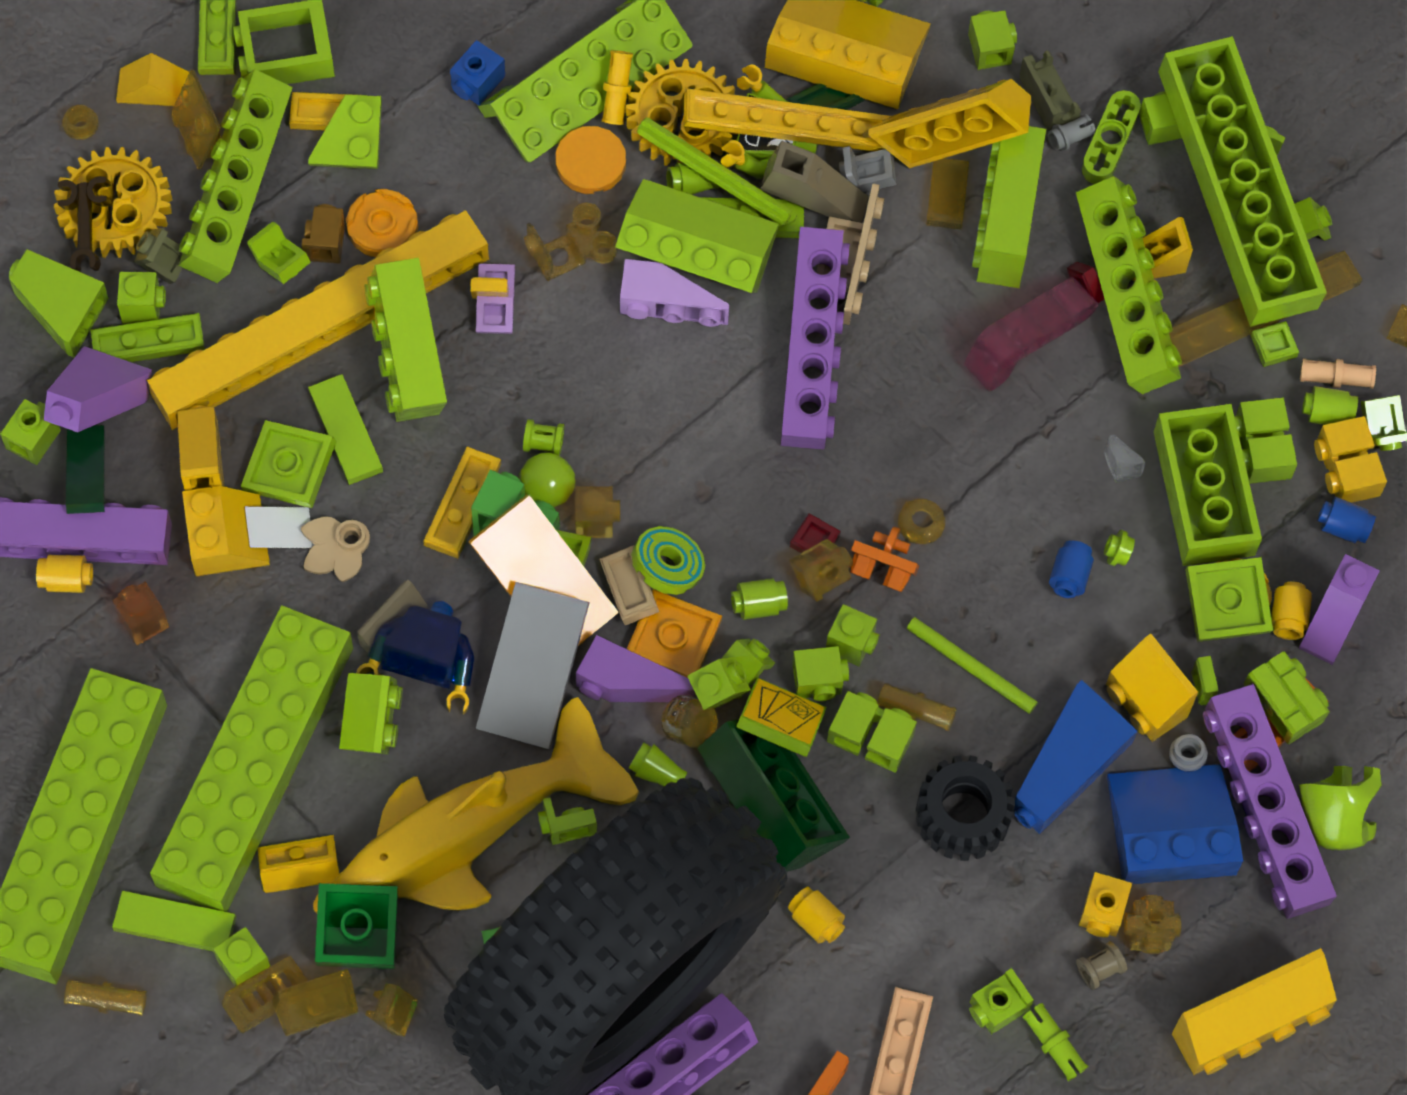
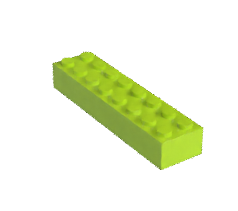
M1233 36L1165 53L1158 73L1250 327L1317 310L1327 291Z
M281 605L150 872L155 887L206 908L228 912L354 649L351 632Z
M90 668L0 889V967L57 985L167 708V703L161 689Z

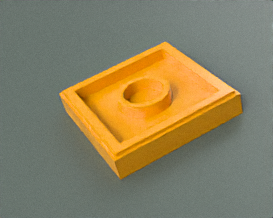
M653 589L652 593L660 612L639 620L627 650L688 678L689 674L702 668L721 624L722 615Z

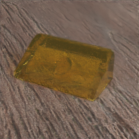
M348 969L278 990L272 999V1004L285 1036L358 1013L353 983Z

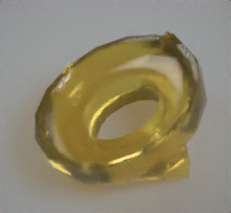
M919 498L904 503L898 515V526L901 528L900 532L910 543L925 545L935 542L941 537L945 529L946 519L943 510L935 502ZM918 511H925L931 515L933 523L926 528L919 527L913 522L912 515Z

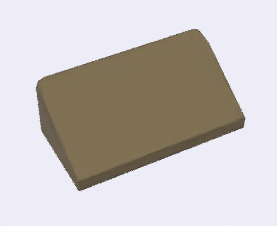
M405 580L357 631L360 647L371 656L374 653L380 636L383 635L389 638L380 661H383L429 611L428 605L411 581Z

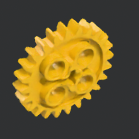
M672 59L669 61V69L664 70L660 64H656V75L644 71V82L636 80L634 82L635 92L628 94L629 104L626 105V116H628L626 118V127L632 130L631 140H640L639 150L641 152L651 148V160H655L659 155L664 156V166H667L672 159L676 158L637 133L641 122L646 117L655 122L665 121L668 124L663 127L674 134L677 129V118L682 115L684 109V93L687 88L735 95L734 85L726 86V75L715 78L714 66L706 72L702 71V61H699L694 68H690L688 59H684L682 67H677ZM669 91H675L679 94L675 96H668L665 93ZM683 115L678 137L711 157V152L719 156L723 155L722 144L725 145L731 141L732 135H737L738 133L685 127ZM694 130L699 131L702 134L692 136L688 134V132Z
M106 147L102 157H99L93 150L91 151V161L87 162L82 157H79L80 168L76 169L68 166L67 171L70 179L60 177L59 182L69 180L77 185L83 182L89 183L93 178L99 176L107 178L111 182V186L100 188L97 195L107 196L111 199V204L108 206L113 207L112 226L107 230L111 217L109 207L98 206L92 201V213L100 214L92 219V251L95 252L97 248H100L102 257L106 258L110 250H115L117 257L121 258L123 248H128L134 255L136 254L135 244L138 243L145 232L158 229L157 226H168L165 215L172 214L171 204L168 202L173 201L171 190H168L170 188L167 177H162L163 174L160 166L153 167L149 156L140 162L137 150L130 157L126 156L124 147L119 149L117 155H112L110 148ZM117 175H120L119 180H118V184H117V186H116V191H117L118 198L114 199V194H115V187H114L115 177H116ZM132 186H141L139 190L128 191ZM61 189L54 192L57 201L70 198L72 193L71 190L62 191ZM57 202L54 204L56 215H59L57 216L59 227H64L65 237L67 239L73 238L75 247L78 248L77 208L65 210ZM127 217L135 218L130 223L121 222L123 219Z

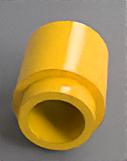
M49 554L47 558H39L36 567L37 587L46 588L47 592L84 593L86 585L91 586L93 583V564L87 563L85 555Z
M1290 581L1275 589L1271 619L1274 627L1273 633L1279 638L1298 640L1303 638L1304 631L1308 629L1312 592L1306 589L1304 584Z
M809 886L805 887L788 905V910L792 913V919L818 944L824 941L828 943L833 942L845 929V926L842 924L845 915L819 890L813 891Z

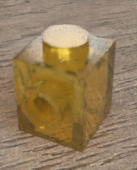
M575 486L576 534L591 538H613V522H620V500H613V486Z

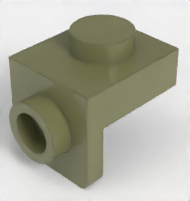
M163 228L147 231L137 243L136 250L139 252L134 262L149 272H156L157 277L167 283H175L183 268L178 266L182 253L179 252V244L168 238V231Z

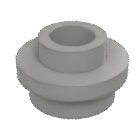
M1185 734L1176 738L1169 750L1171 762L1175 767L1183 771L1200 769L1205 764L1208 755L1205 743L1193 734ZM1184 751H1190L1194 754L1195 757L1187 758L1184 757L1181 753Z

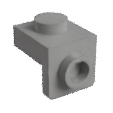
M850 146L843 148L844 161L839 162L840 174L862 192L871 191L872 184L880 185L879 189L897 185L894 156L889 151L883 149L855 156Z

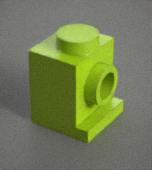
M1011 968L1004 975L972 994L970 1000L972 1006L969 1008V1011L975 1022L981 1028L986 1026L992 1035L1030 1011L1034 999ZM995 995H1001L1006 1004L998 1006L993 1002L992 998Z

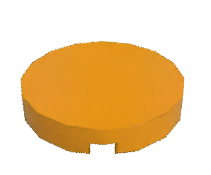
M582 126L570 131L560 140L556 150V169L561 181L574 191L583 194H594V191L601 190L605 192L612 189L622 179L626 169V151L620 138L610 130L598 126Z
M378 189L374 193L368 195L365 193L359 196L350 206L346 217L349 239L356 249L371 257H376L387 248L400 246L418 231L417 213L411 201L401 193L388 189Z

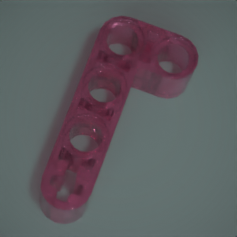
M1071 277L988 326L977 338L964 362V366L988 391H993L1009 378L1018 361L1083 323L1095 312L1099 304L1074 277Z

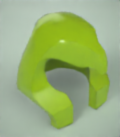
M1334 766L1333 774L1330 777L1316 783L1299 785L1301 806L1317 846L1328 850H1351L1364 846L1375 837L1376 822L1368 823L1363 819L1370 801L1382 786L1379 768L1364 766V780L1357 784H1352L1353 767Z

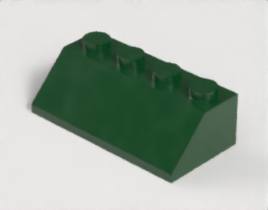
M739 719L725 722L697 748L703 756L707 768L715 775L727 794L730 803L734 805L736 810L741 806H746L761 821L760 827L756 832L761 837L773 841L778 850V854L775 856L777 858L776 862L785 867L786 872L802 868L850 839V836L795 752L736 727Z

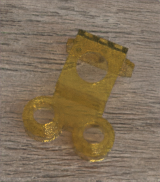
M588 202L581 203L574 208L572 222L566 225L565 236L544 245L531 223L527 224V235L524 236L528 251L536 260L547 281L586 264V258L590 256L598 263H609L615 259L618 253V248H615L617 239L612 233L607 231L596 232L601 226V212L595 204ZM584 219L593 221L590 225H583L580 222ZM601 247H606L610 250L605 254L597 252ZM558 248L565 250L569 255L568 262L562 266H554L549 254L552 250Z

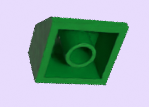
M319 883L315 948L316 965L322 967L395 969L398 886Z

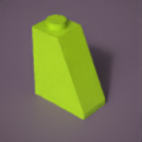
M26 249L21 259L14 261L9 271V280L15 296L65 353L74 358L109 299L104 282Z

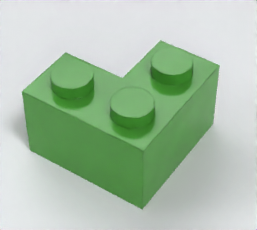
M493 470L489 471L471 507L474 536L525 496V485L521 483L517 476L508 472H501L500 474ZM537 500L535 502L555 530H559V512L552 505Z

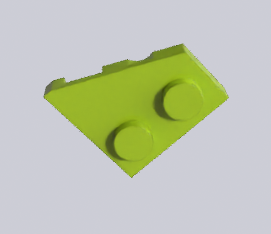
M345 94L312 151L308 164L310 166L378 169L382 97Z

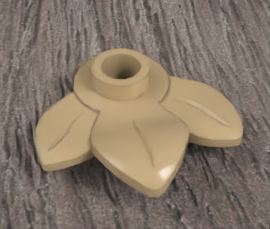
M327 516L314 519L301 527L303 535L314 544L306 556L304 562L305 571L321 575L334 570L335 575L341 582H345L357 575L362 567V553L368 548L370 543L369 530L363 523L356 520H346L341 523ZM350 535L358 537V541L354 544L346 543L345 539Z

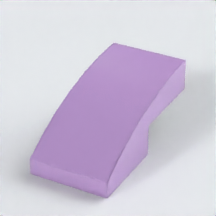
M479 264L478 277L506 278L508 280L509 297L477 296L476 333L513 334L515 265Z

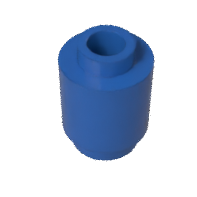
M1335 496L1331 502L1324 501L1317 521L1323 523L1321 531L1355 544L1356 541L1366 543L1376 516L1369 514L1367 508Z
M1070 540L1066 541L1063 547L1058 549L1049 579V585L1057 595L1063 598H1074L1084 594L1094 562L1091 547L1083 542Z

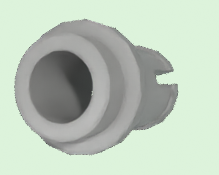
M1085 114L1062 126L1060 124L1053 125L1052 130L1048 131L1047 134L1052 148L1056 151H1066L1071 144L1093 136L1095 134L1094 123L1086 126V123L1092 119Z

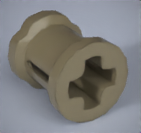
M1112 941L1106 943L1104 949L1088 958L1082 956L1076 959V965L1082 979L1092 990L1097 989L1100 986V982L1116 973L1121 975L1128 970L1125 958Z

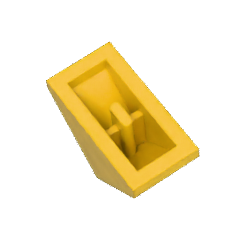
M150 53L120 68L116 101L117 103L188 107L191 72Z
M1178 217L1143 237L1145 248L1150 251L1154 260L1155 267L1151 269L1154 279L1182 274L1187 271L1193 248L1184 218Z

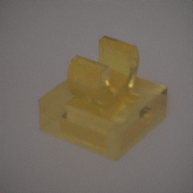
M386 983L383 991L378 990L373 994V997L379 1000L375 1011L367 1010L365 1015L392 1035L405 1037L418 1000L398 985Z

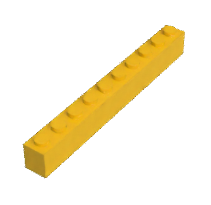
M465 210L458 215L451 214L446 216L437 226L426 232L419 231L400 246L381 251L370 262L351 267L342 277L332 282L326 281L319 284L312 293L300 299L294 298L287 301L280 310L269 316L257 317L248 327L239 332L225 334L216 344L205 350H196L190 353L181 363L158 370L151 379L147 380L152 398L171 429L174 430L178 427L177 411L186 410L194 405L216 407L369 325L371 320H375L374 305L368 306L364 286L368 284L367 278L371 276L375 265L419 258L425 291L428 293L479 264L488 261V243L468 212Z

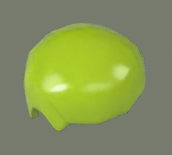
M551 452L539 453L528 459L518 473V478L525 485V495H529L534 502L537 500L544 501L555 508L566 503L574 492L575 473L569 463L557 454Z

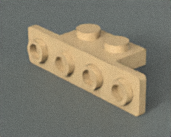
M872 184L864 223L830 216L826 229L844 230L843 243H850L848 265H841L840 277L847 278L846 292L848 294L843 317V324L850 325L852 313L859 315L863 293L857 292L859 281L865 283L867 281L870 261L864 260L866 250H874L877 230L871 229L873 219H881L885 199L878 197L880 187L878 184ZM818 264L816 273L825 275L831 269L825 264Z

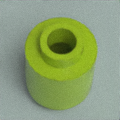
M1314 386L1312 393H1305L1302 414L1308 415V422L1323 425L1356 418L1358 396H1351L1349 391Z
M774 578L737 583V591L731 592L734 614L740 613L742 620L776 616L779 615V611L787 610L788 598L784 581L775 582Z

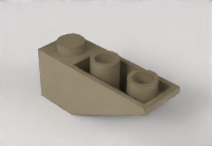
M782 140L768 160L760 190L825 216L862 223L869 196L815 153Z

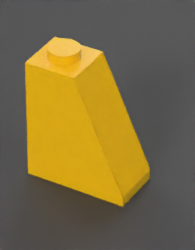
M194 405L186 410L177 411L180 472L184 490L224 486L219 427L215 408Z

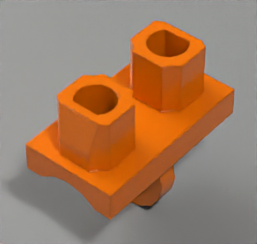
M893 526L889 535L876 531L872 541L884 545V550L856 540L851 549L855 554L852 559L850 573L870 580L876 562L885 564L890 567L883 586L899 592L904 590L911 575L916 576L920 566L915 562L892 554L894 550L907 554L911 545L898 539L901 528Z

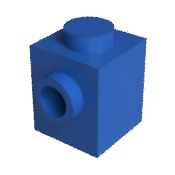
M476 40L450 69L453 91L464 100L470 99L477 105H480L505 78L504 58Z

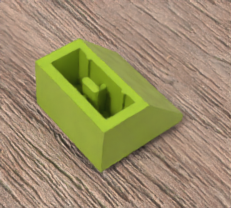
M348 673L339 749L389 755V748L396 747L398 725L392 724L394 709L400 710L403 687L397 685L398 679L384 675Z

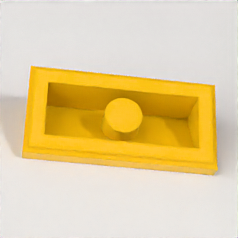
M334 835L257 848L260 876L265 893L319 885V883H330L340 874Z

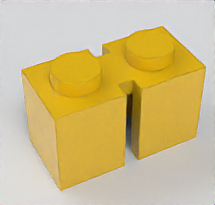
M1365 416L1323 425L1317 440L1314 442L1318 460L1324 461L1326 469L1329 470L1325 474L1329 493L1335 494L1336 497L1351 503L1381 496L1387 483L1378 453L1368 454L1367 450L1373 449L1375 444Z

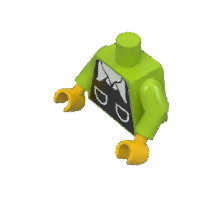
M751 64L742 68V72L749 79L746 76L738 78L737 86L742 90L751 88L752 94L748 93V97L788 102L762 80V72L756 65ZM738 134L737 141L731 140L721 147L723 151L729 153L721 158V164L727 168L733 166V169L741 170L756 179H763L768 160L781 140L815 154L818 144Z

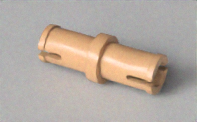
M1302 359L1300 382L1333 384V388L1349 385L1374 389L1376 365L1346 364L1343 359H1336L1335 362Z

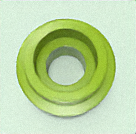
M1121 529L1116 535L1111 534L1107 539L1104 555L1108 556L1107 563L1109 565L1115 566L1120 564L1125 566L1129 561L1135 539L1128 536L1127 531Z

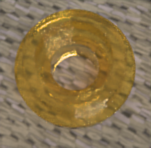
M74 105L65 113L62 125L69 137L76 140H84L95 134L99 121L97 114L91 108L85 105ZM80 121L87 123L84 126H75Z

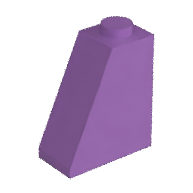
M84 346L47 390L44 421L80 432L144 404L148 400L149 386L147 380L151 379L152 369Z
M1345 554L1299 649L1333 665L1380 570Z

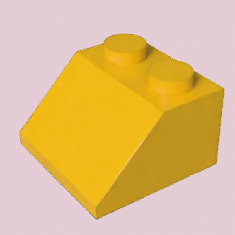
M224 486L182 491L190 555L196 576L270 565L268 548H250L245 506L262 507L260 494Z
M1152 634L1146 636L1110 671L1106 682L1110 698L1118 706H1124L1131 715L1130 721L1133 727L1141 735L1146 734L1151 742L1188 718L1198 694L1196 688Z

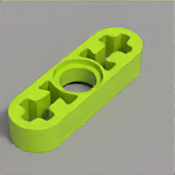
M1118 91L1111 96L1085 154L1082 174L1092 184L1113 176L1138 119L1141 103L1139 98L1130 91ZM1126 104L1129 108L1125 112L1122 122L1116 120L1119 108ZM1105 131H1115L1120 135L1121 141L1116 144H1108L1102 139L1101 135ZM1100 153L1106 155L1104 165L1100 171H1096L1093 168L1098 162Z

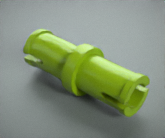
M1040 1003L1034 1007V1011L1040 1017L1042 1023L1037 1020L1031 1010L1022 1018L1028 1023L1043 1044L1041 1049L1044 1054L1049 1053L1069 1082L1077 1077L1076 1072L1068 1063L1069 1061L1074 1064L1080 1074L1089 1066L1085 1064L1068 1040L1070 1037L1069 1033L1059 1028L1044 1007L1045 1005Z

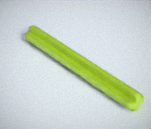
M646 117L639 125L637 133L773 222L784 226L792 215L790 208L652 119Z

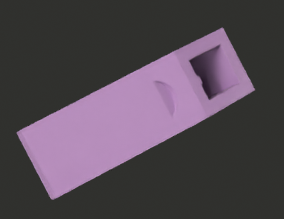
M625 259L620 293V314H626L634 319H645L647 317L663 318L671 323L693 321L708 327H715L720 324L728 325V303L662 263Z

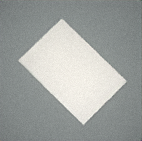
M245 506L250 548L313 547L314 544L301 532V527L311 521L308 507Z

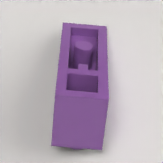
M598 635L594 638L576 671V686L579 687L581 693L594 700L602 698L609 702H674L678 699V702H682V700H684L683 702H695L696 699L691 697L683 698L682 695H690L697 698L688 678Z

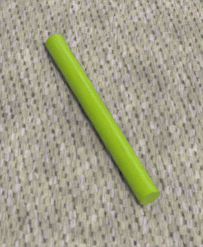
M916 617L908 624L906 628L908 631L1028 714L1036 707L1038 702Z

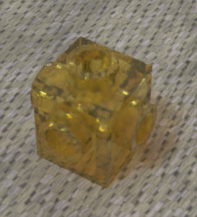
M1158 895L1142 896L1140 900L1134 901L1130 912H1125L1124 934L1125 936H1130V950L1142 951L1146 954H1159L1170 950L1175 937H1180L1181 915L1180 913H1174V901L1163 900V897ZM1150 921H1160V924H1153Z

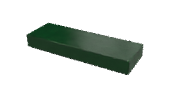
M104 425L91 426L80 432L67 429V514L105 512Z

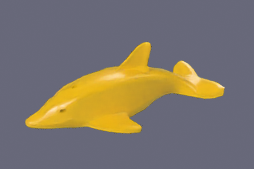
M579 697L571 699L561 711L552 756L545 762L504 772L496 771L492 775L462 784L429 802L426 800L417 776L411 777L400 784L390 796L382 811L377 837L371 840L329 884L398 886V898L411 899L447 910L476 908L488 903L492 895L474 877L471 869L472 862L515 823L541 803L544 798H547L554 792L566 791L603 803L623 805L635 801L639 791L629 773L603 749L591 714ZM318 895L313 902V909L316 913L318 910Z

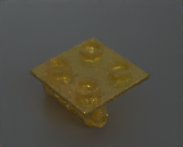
M193 69L190 70L175 106L172 108V121L179 128L185 141L186 151L193 158L199 170L202 169L206 158H211L212 149L216 141L221 138L218 133L221 126Z

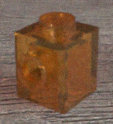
M146 581L138 586L130 585L124 588L117 598L112 600L119 619L136 646L169 628L165 611Z

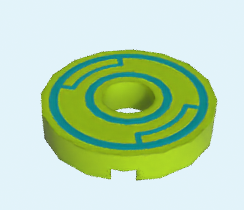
M658 526L647 529L639 536L631 553L633 567L637 573L640 571L645 577L643 581L651 588L665 594L679 595L685 593L688 589H693L701 580L705 570L704 555L697 543L687 534L670 527ZM661 556L669 557L673 560L675 566L666 564Z

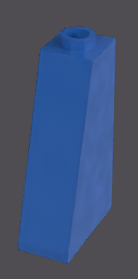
M1083 680L1074 688L1015 797V817L1024 827L1028 829L1033 827L1039 834L1133 743L1137 730Z

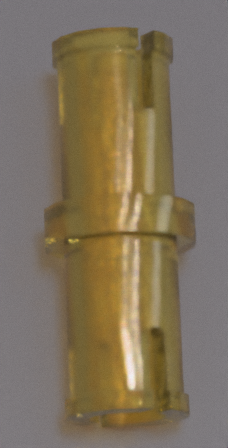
M888 683L884 684L877 703L879 706L889 709H901L911 715L914 721L919 719L942 727L947 731L950 730L957 711L955 707H949L927 699L926 694L918 691L917 694H913L893 687Z
M69 979L66 985L64 1004L99 1008V1013L107 1014L108 1010L142 1016L145 1010L147 991L113 987L111 982H104L103 985Z

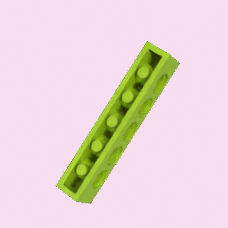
M256 69L245 78L240 77L237 80L232 91V97L235 98L233 107L227 110L221 123V127L225 128L222 139L219 138L216 141L211 152V158L215 159L211 170H207L200 184V189L204 190L201 201L198 200L190 213L189 220L193 221L191 230L185 233L179 245V252L182 253L178 266L215 283L220 282L231 273L293 87ZM249 107L256 111L258 118L251 114ZM239 138L246 142L248 149L240 144ZM228 168L236 173L238 180L229 174ZM217 199L225 203L227 211L219 206ZM207 230L215 235L217 242L212 241L208 237Z
M1112 176L1076 192L1128 385L1141 394H1145L1181 379L1178 365L1182 364L1181 356L1176 346L1171 342L1169 333L1173 331L1172 324L1168 315L1162 310L1160 301L1163 300L1164 296L1159 283L1154 280L1151 269L1155 267L1150 251L1145 248L1142 237L1146 235V231L1141 219L1135 213L1133 205L1137 204V199L1132 187L1129 184L1125 185L1118 178ZM1118 214L1116 221L1110 225L1111 219ZM1127 246L1125 253L1118 257L1120 250ZM1136 277L1133 286L1127 289L1128 283ZM1145 309L1142 318L1136 321L1138 313ZM1154 341L1152 349L1145 354L1147 345Z

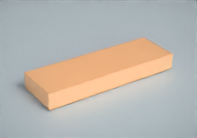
M895 987L869 1095H910L933 996Z

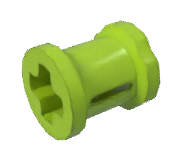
M527 419L523 452L535 449L553 452L560 456L565 425L559 423L556 427L535 424L533 419Z

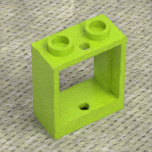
M308 0L238 11L240 25L233 26L236 47H244L245 56H238L242 78L246 77L254 69L285 84L335 77L322 0ZM308 23L312 24L317 54L255 63L250 32Z

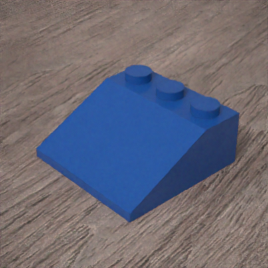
M1220 764L1202 766L1195 771L1171 768L1107 775L1122 880L1132 884L1237 875L1243 863L1238 825Z

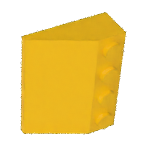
M787 0L767 42L764 68L815 84L827 85L826 87L850 95H859L863 99L899 109L931 23L857 0Z

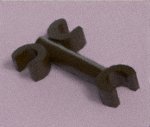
M102 176L93 178L89 183L83 182L77 185L69 180L58 182V187L62 191L71 190L72 192L70 198L59 200L58 205L65 210L77 208L78 250L71 255L70 266L81 272V263L86 258L90 259L89 265L94 271H99L101 266L99 256L92 251V201L101 207L111 204V199L107 196L97 195L100 188L111 186V182Z

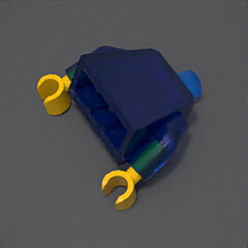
M436 601L430 610L419 606H412L404 616H398L379 627L367 655L370 660L368 663L359 666L356 673L367 674L368 672H374V675H381L378 670L381 663V669L446 689H450L451 683L455 684L454 691L447 697V709L450 712L451 701L455 698H461L465 702L463 714H465L469 708V698L465 691L466 686L471 684L475 657L469 638L461 633V620L452 617L453 608L444 601Z

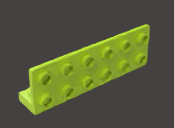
M665 0L625 1L615 8L617 13L516 85L505 86L478 105V108L485 118L497 117L525 162L534 161L559 143L570 131L580 128L604 111L606 91L603 90V84L608 81L611 50L633 53L628 83L632 86L631 90H633L636 80L644 82V71L654 75L656 73V64H660L664 68L669 64L670 60H675L692 48V42Z

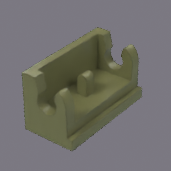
M1047 50L1043 54L1044 57L1036 63L1032 55L1024 57L1019 78L1026 91L1031 95V100L1046 129L1050 131L1055 124L1062 126L1080 118L1081 109L1077 102L1072 101L1052 64L1053 57L1050 51Z

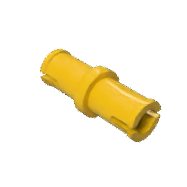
M611 50L608 81L603 84L606 96L601 122L624 125L627 94L631 93L632 87L628 83L633 53Z

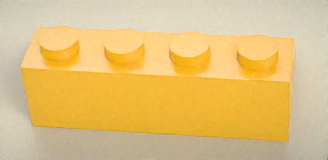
M1013 79L1001 80L992 85L972 89L960 95L940 99L937 102L918 108H911L908 111L893 115L869 128L868 135L910 169L1028 133L1031 95Z
M1320 948L1182 1013L1172 1032V1036L1193 1075L1204 1070L1207 1075L1215 1073L1228 1065L1227 1059L1237 1054L1241 1058H1246L1262 1049L1260 1043L1274 1038L1275 1042L1282 1041L1296 1033V1026L1307 1021L1310 1026H1313L1330 1017L1329 1011L1337 1001L1325 954Z

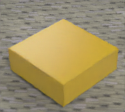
M473 277L470 289L472 299H477V296L509 297L508 280L506 278Z

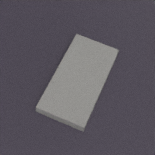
M515 582L476 729L550 749L590 602Z

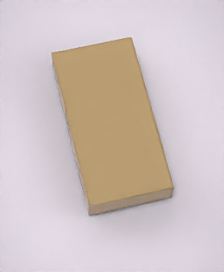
M634 545L600 558L624 625L660 612L651 587L643 581L645 577L641 572L637 573L633 567L631 553Z

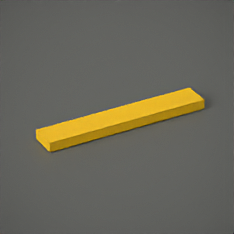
M688 88L684 93L685 127L836 147L850 146L851 149L874 152L885 149L871 138L868 132L869 128L891 117L889 115Z

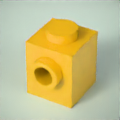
M1095 872L1090 883L1079 926L1085 927L1088 933L1097 937L1106 938L1109 935L1116 937L1121 926L1132 883Z

